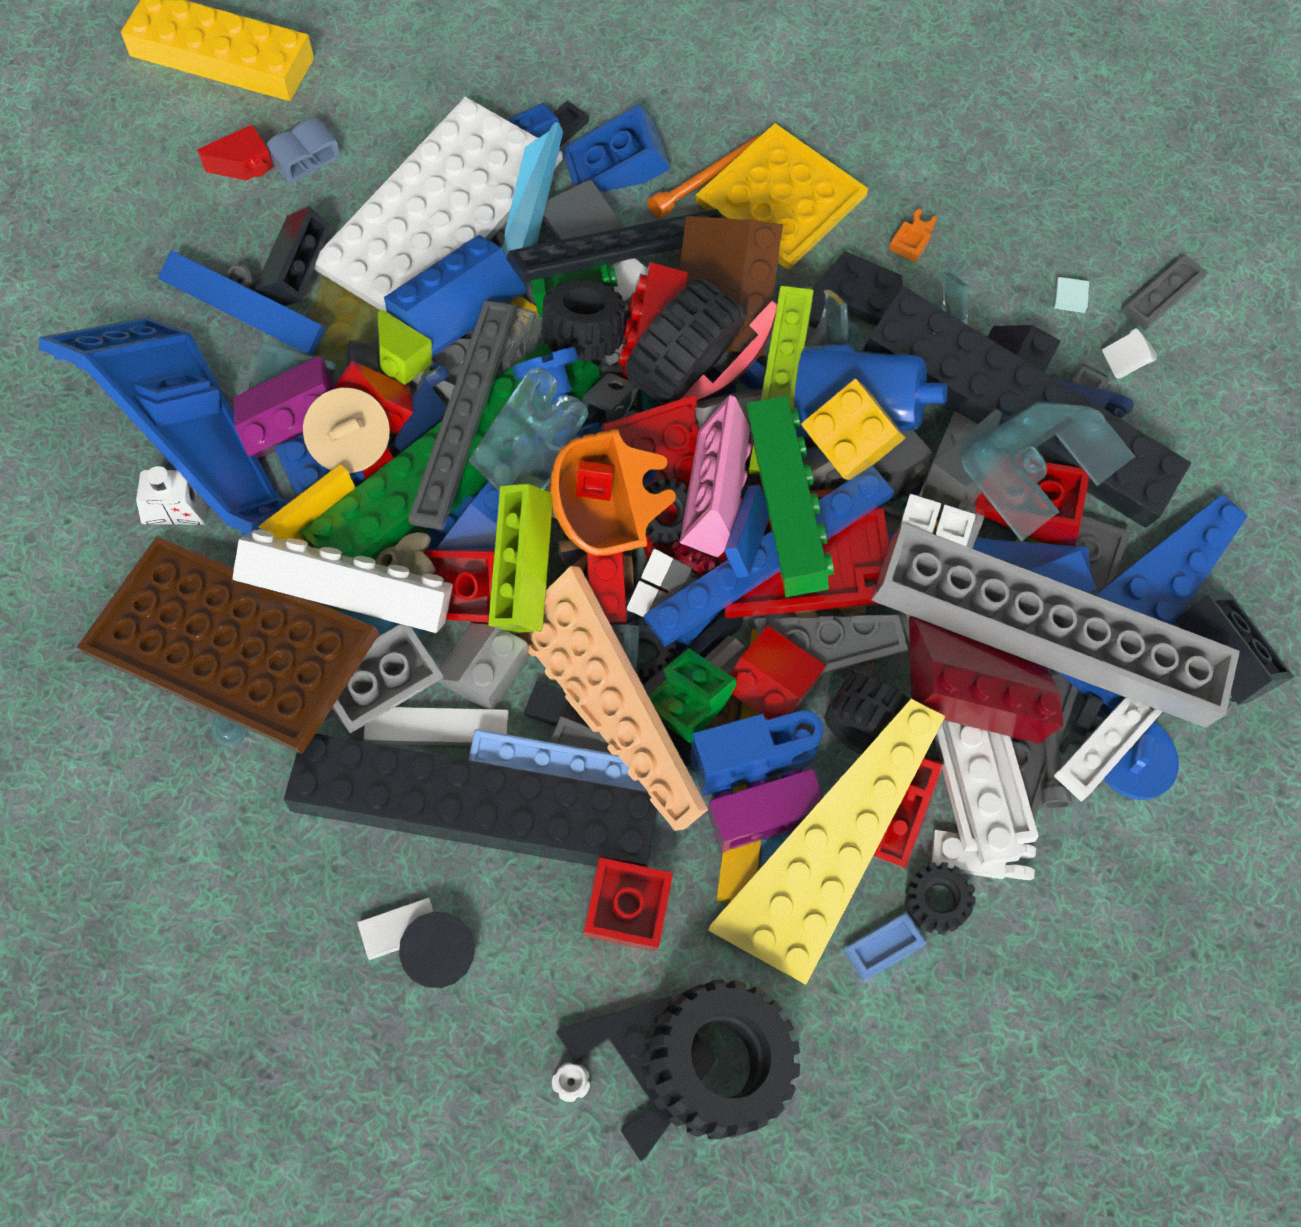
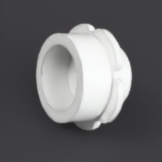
M564 1063L558 1067L557 1074L552 1078L553 1090L558 1092L560 1099L566 1102H574L578 1097L583 1098L590 1088V1083L587 1080L589 1073L580 1064ZM570 1078L575 1080V1084L572 1086L567 1083Z

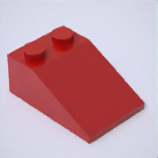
M991 454L989 466L982 482L985 484V488L977 499L975 512L1039 542L1076 547L1090 469Z
M495 548L425 549L423 553L432 561L436 569L432 574L442 577L444 579L443 582L453 584L446 620L489 622Z

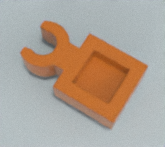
M920 208L915 211L912 224L904 221L889 246V251L914 263H917L930 243L931 232L934 230L937 216L934 215L928 222L920 220L923 211Z

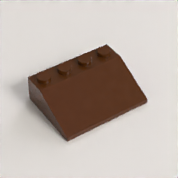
M686 216L679 270L688 272L686 288L691 282L699 278L710 279L744 308L746 314L745 323L740 328L739 334L734 338L728 350L725 351V353L741 354L758 336L749 325L773 300L783 224L742 219ZM766 346L759 357L765 356Z

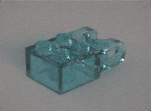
M533 368L527 372L468 460L499 492L500 486L531 484L544 490L551 481V471L556 456L575 437L588 416L586 405L576 397L563 396L558 398L552 405L551 402L558 385L554 376L544 368Z

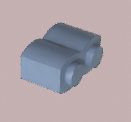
M318 118L303 121L292 131L275 135L266 143L272 164L288 183L297 181L311 173L314 169H319L340 156L337 140Z

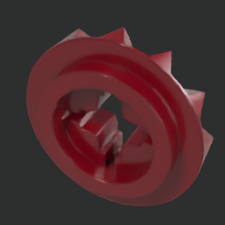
M674 541L669 548L675 552L674 558L702 575L719 566L715 561L692 547L680 543V541Z

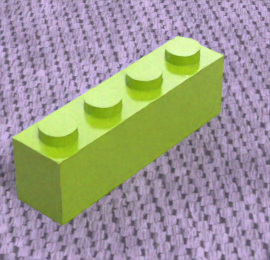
M531 484L500 486L488 626L510 632L543 631L553 504L551 492Z

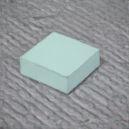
M1058 277L1055 284L1054 309L1085 313L1088 307L1089 281Z

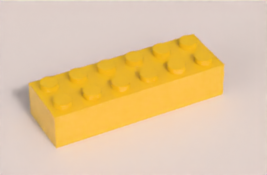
M140 0L121 30L129 55L132 57L287 101L292 100L314 60L308 34L186 0Z

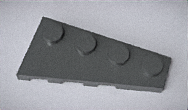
M900 615L754 618L758 636L768 625L826 664L827 666L822 674L910 651Z

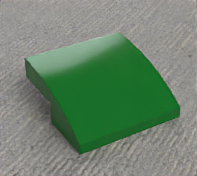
M688 648L663 669L667 680L653 690L648 697L662 723L691 743L692 734L703 731L718 715L734 691L737 681L734 677Z

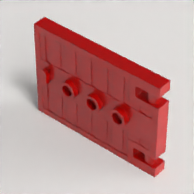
M836 489L810 491V494L817 493L819 501ZM875 508L828 539L827 544L822 545L824 554H831L834 574L828 575V590L786 597L781 572H778L724 608L725 619L879 604L871 600L889 546L884 508ZM768 520L763 537L772 531L770 520ZM725 551L718 557L719 565L728 560ZM874 580L875 586L865 587V581Z

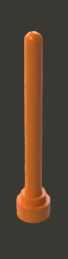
M761 135L750 139L670 192L658 191L647 199L649 210L659 220L670 214L675 206V202L716 177Z

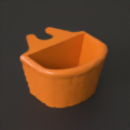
M618 429L588 434L582 438L577 437L570 440L569 444H566L555 458L550 482L554 512L567 537L579 548L595 556L611 555L647 546L646 528L648 524L675 501L676 494L670 489L659 494H651L645 490L642 479L649 470L664 469L667 466L666 457L627 446L622 441ZM580 461L615 466L610 501L576 496L577 474Z

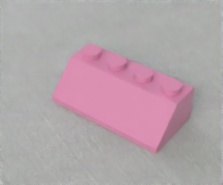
M732 395L725 399L698 431L680 543L715 557H719L724 552L743 500L740 498L741 489L747 479V471L744 470L745 462L751 451V444L748 443L750 426L736 397Z

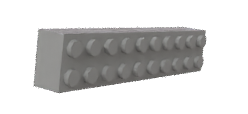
M902 523L891 538L871 601L1205 728L1226 715L1239 650L906 523Z

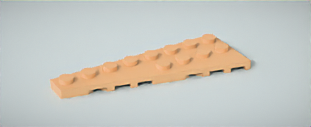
M570 566L546 590L543 631L512 633L518 634L522 640L527 642L528 653L531 656H536L546 667L545 674L560 684L566 693L565 698L592 731L599 732L609 744L607 749L611 754L618 755L629 768L627 772L634 781L639 780L651 796L650 801L675 831L683 830L703 815L708 808L581 568Z

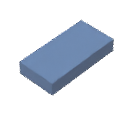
M906 911L843 948V951L862 982L924 947L927 942Z

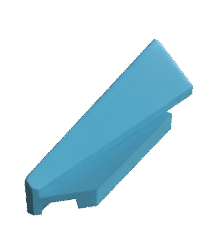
M557 122L552 125L549 132L527 145L524 149L505 229V240L501 247L506 256L509 250L537 245L563 135L562 128Z

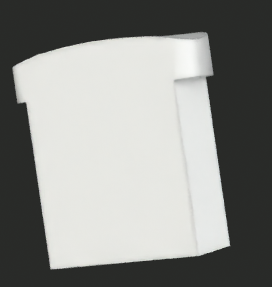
M1137 328L1131 330L1129 335L1102 349L1117 379L1157 359L1155 350Z

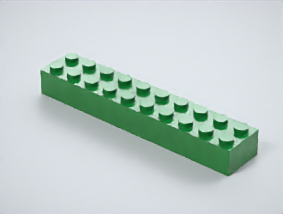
M542 343L515 365L540 356L550 355L553 352L548 349L547 344ZM579 360L564 366L572 389L566 395L573 416L582 410L583 396L601 380L598 366L591 361L584 362V360ZM511 367L494 380L449 515L461 506L465 498L471 495L474 496L484 488L490 478L499 476L508 466L513 465L516 458L524 456L537 445V441L548 437L556 430L547 400L540 401L532 377L515 380L514 371ZM442 421L300 530L304 541L308 543L307 546L316 549L322 547L335 548L340 550L343 556L351 558L365 556L376 561L381 551L388 547H395L404 536L417 532L426 534L432 528L410 525L408 517Z

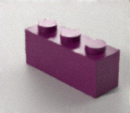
M794 769L781 776L782 779L769 783L766 779L759 780L750 784L746 790L736 793L733 790H727L715 795L713 800L709 801L707 813L721 852L723 853L795 830L824 798L814 770L802 772L801 769Z

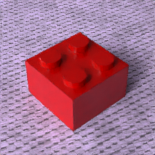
M599 857L595 867L581 936L656 951L660 944L673 873Z

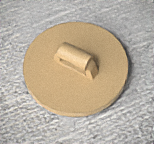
M338 388L328 391L312 403L305 415L303 436L307 449L319 464L329 470H333L340 464L349 473L366 470L381 458L389 441L390 429L385 411L372 396L361 390Z

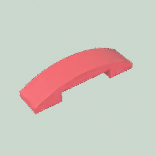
M773 301L749 325L758 336L713 383L707 376L702 375L681 399L693 395L697 396V401L709 399L731 386L749 370L764 350L773 332L777 305Z

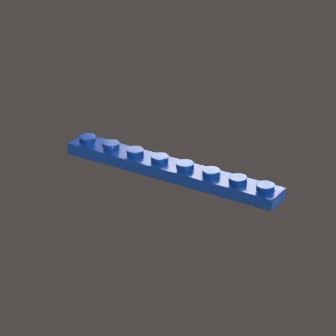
M871 466L819 500L820 514L815 515L816 522L824 523L828 540L892 498L894 490L877 470ZM772 531L762 538L749 576L737 578L729 560H727L644 614V621L664 647L780 572Z

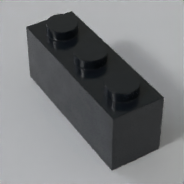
M311 207L287 215L254 291L283 306L300 302L316 266L320 251L323 249L332 229V225Z

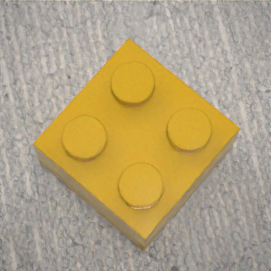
M856 378L801 423L840 475L848 481L873 466L906 439L868 389Z

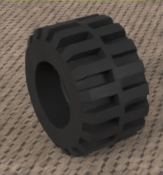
M574 279L569 280L567 283H558L556 287H551L548 290V294H545L543 298L542 340L544 344H547L548 349L552 352L575 347L579 359L584 360V362H589L592 359L601 360L605 359V355H613L615 350L621 347L623 341L625 300H622V295L619 292H615L613 287L605 286L599 281Z
M859 675L849 676L824 714L825 723L843 744L862 755L910 699L882 681Z

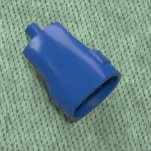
M846 343L843 345L825 344L824 346L807 345L801 353L797 372L794 408H797L800 429L795 430L797 436L810 439L811 436L801 423L855 378L868 389L900 431L915 430L922 423L925 403H946L947 384L927 383L926 363L922 357L857 351Z

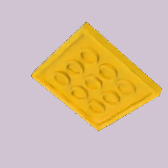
M774 123L696 194L695 203L706 211L718 209L725 219L783 224L778 263L789 270L867 196L868 188Z

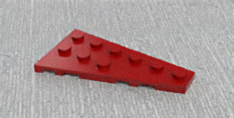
M696 395L606 423L600 427L601 432L618 429L622 441L631 448L666 457L667 466L664 469L649 470L644 474L642 479L644 488L661 479L665 481L675 479L676 484L682 482L687 485L685 490L688 492L696 438L698 436V425H696L695 421ZM674 503L655 517L659 523L670 525L676 520L677 508ZM646 537L647 546L643 547L648 561L654 549L674 558L675 552L669 549L673 544L672 542L668 544L652 543L649 541L650 538ZM694 569L691 570V572H693V573L699 575L700 577L703 576L702 574H700L699 572L695 571ZM657 585L658 589L666 593H669L667 589H664Z

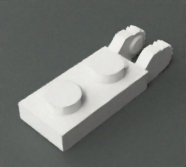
M934 830L930 863L935 862L936 866H940L942 862L948 863V868L950 869L954 865L959 867L960 873L999 879L1004 877L1023 880L1034 879L1035 869L1027 866L1006 865V863L982 866L978 850L964 852L959 833ZM1018 844L1021 853L1020 858L1027 859L1036 856L1035 846Z

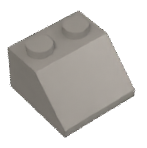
M471 623L440 666L439 670L444 678L437 682L483 709H495L529 659L527 642L506 630L486 624Z

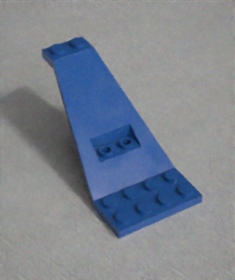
M145 317L39 337V350L53 355L56 360L76 364V368L86 370L226 525L241 531L243 535H247L253 530H260L259 525L290 502L278 497L258 458L248 457L234 426V413L191 333Z

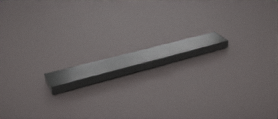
M484 301L408 517L410 525L444 530L517 315L516 305Z

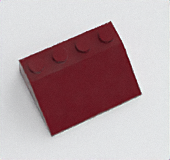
M909 617L912 700L944 715L945 721L1038 744L1063 727L1061 693L1047 667L919 618Z

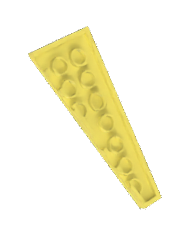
M911 699L712 922L708 931L806 985L945 716Z

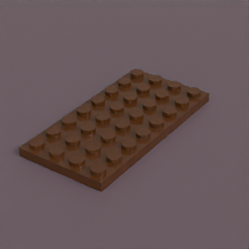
M156 536L80 641L77 648L85 655L303 754L380 633L372 625L312 600L232 580L234 568Z

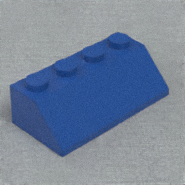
M478 235L386 295L384 301L387 313L432 340V356H435L475 328L485 300L510 304L526 293V286L506 260L507 256L503 250L486 238Z

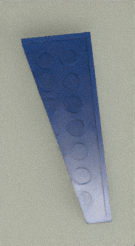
M1223 494L1192 516L1180 528L1167 536L1156 547L1148 551L1141 559L1100 589L1094 596L1174 626L1176 623L1175 619L1183 613L1248 515ZM1058 672L1086 697L1092 694L1104 700L1100 709L1107 715L1124 699V696Z

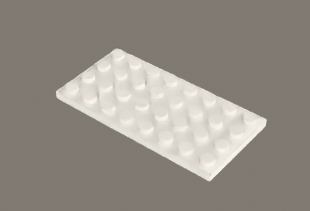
M464 97L320 251L314 270L377 309L386 311L384 301L386 295L476 236L481 235L489 241L495 236L498 230L508 221L524 149L538 138L469 98ZM561 151L558 152L555 168L563 160Z

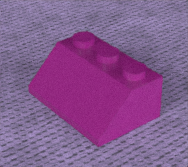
M322 356L309 360L233 397L234 426L248 457L262 458L275 452L274 447L303 435L304 419L309 407L322 394L336 389Z

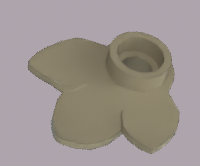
M418 532L406 535L395 547H388L381 551L376 558L375 564L388 567L392 561L390 565L404 566L412 574L420 576L432 574L436 570L435 566L423 553L429 545L431 537L425 533Z

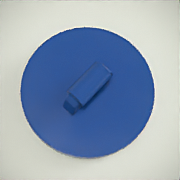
M1153 722L1103 780L1113 790L1131 799L1149 800L1162 795L1175 782L1179 769L1178 754L1171 738L1157 723Z

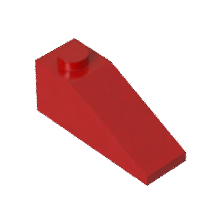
M925 755L873 856L903 868L907 867L942 773L944 762L940 759Z

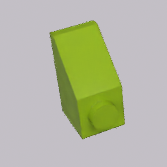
M380 310L377 313L380 369L389 377H393L406 385L432 363V340L386 311Z

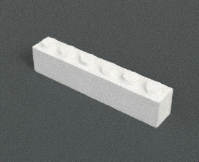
M253 530L239 539L232 580L437 633L446 622L453 584L443 582L444 579L438 575L423 574L420 576L409 573L408 568L400 565L381 566L375 564V560L369 557L356 556L351 558L341 555L342 552L335 548H312L307 546L308 543L306 541L293 538L287 540L274 538L272 532L265 530Z

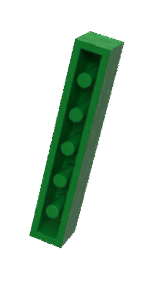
M788 395L747 403L749 426L785 596L790 597L828 590V575L834 574L831 554H824L822 548L823 544H827L824 523L816 522L815 515L820 514L817 493L810 494L808 487L813 485V476L810 464L803 465L802 457H806L807 452L804 437H797L795 429H800L797 408H790Z

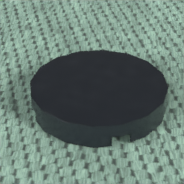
M430 912L418 916L407 926L400 939L399 958L403 970L412 981L426 988H444L455 984L467 974L474 959L475 944L470 929L460 918L448 912Z

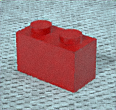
M587 553L588 583L610 625H625L627 620L623 553L597 556Z

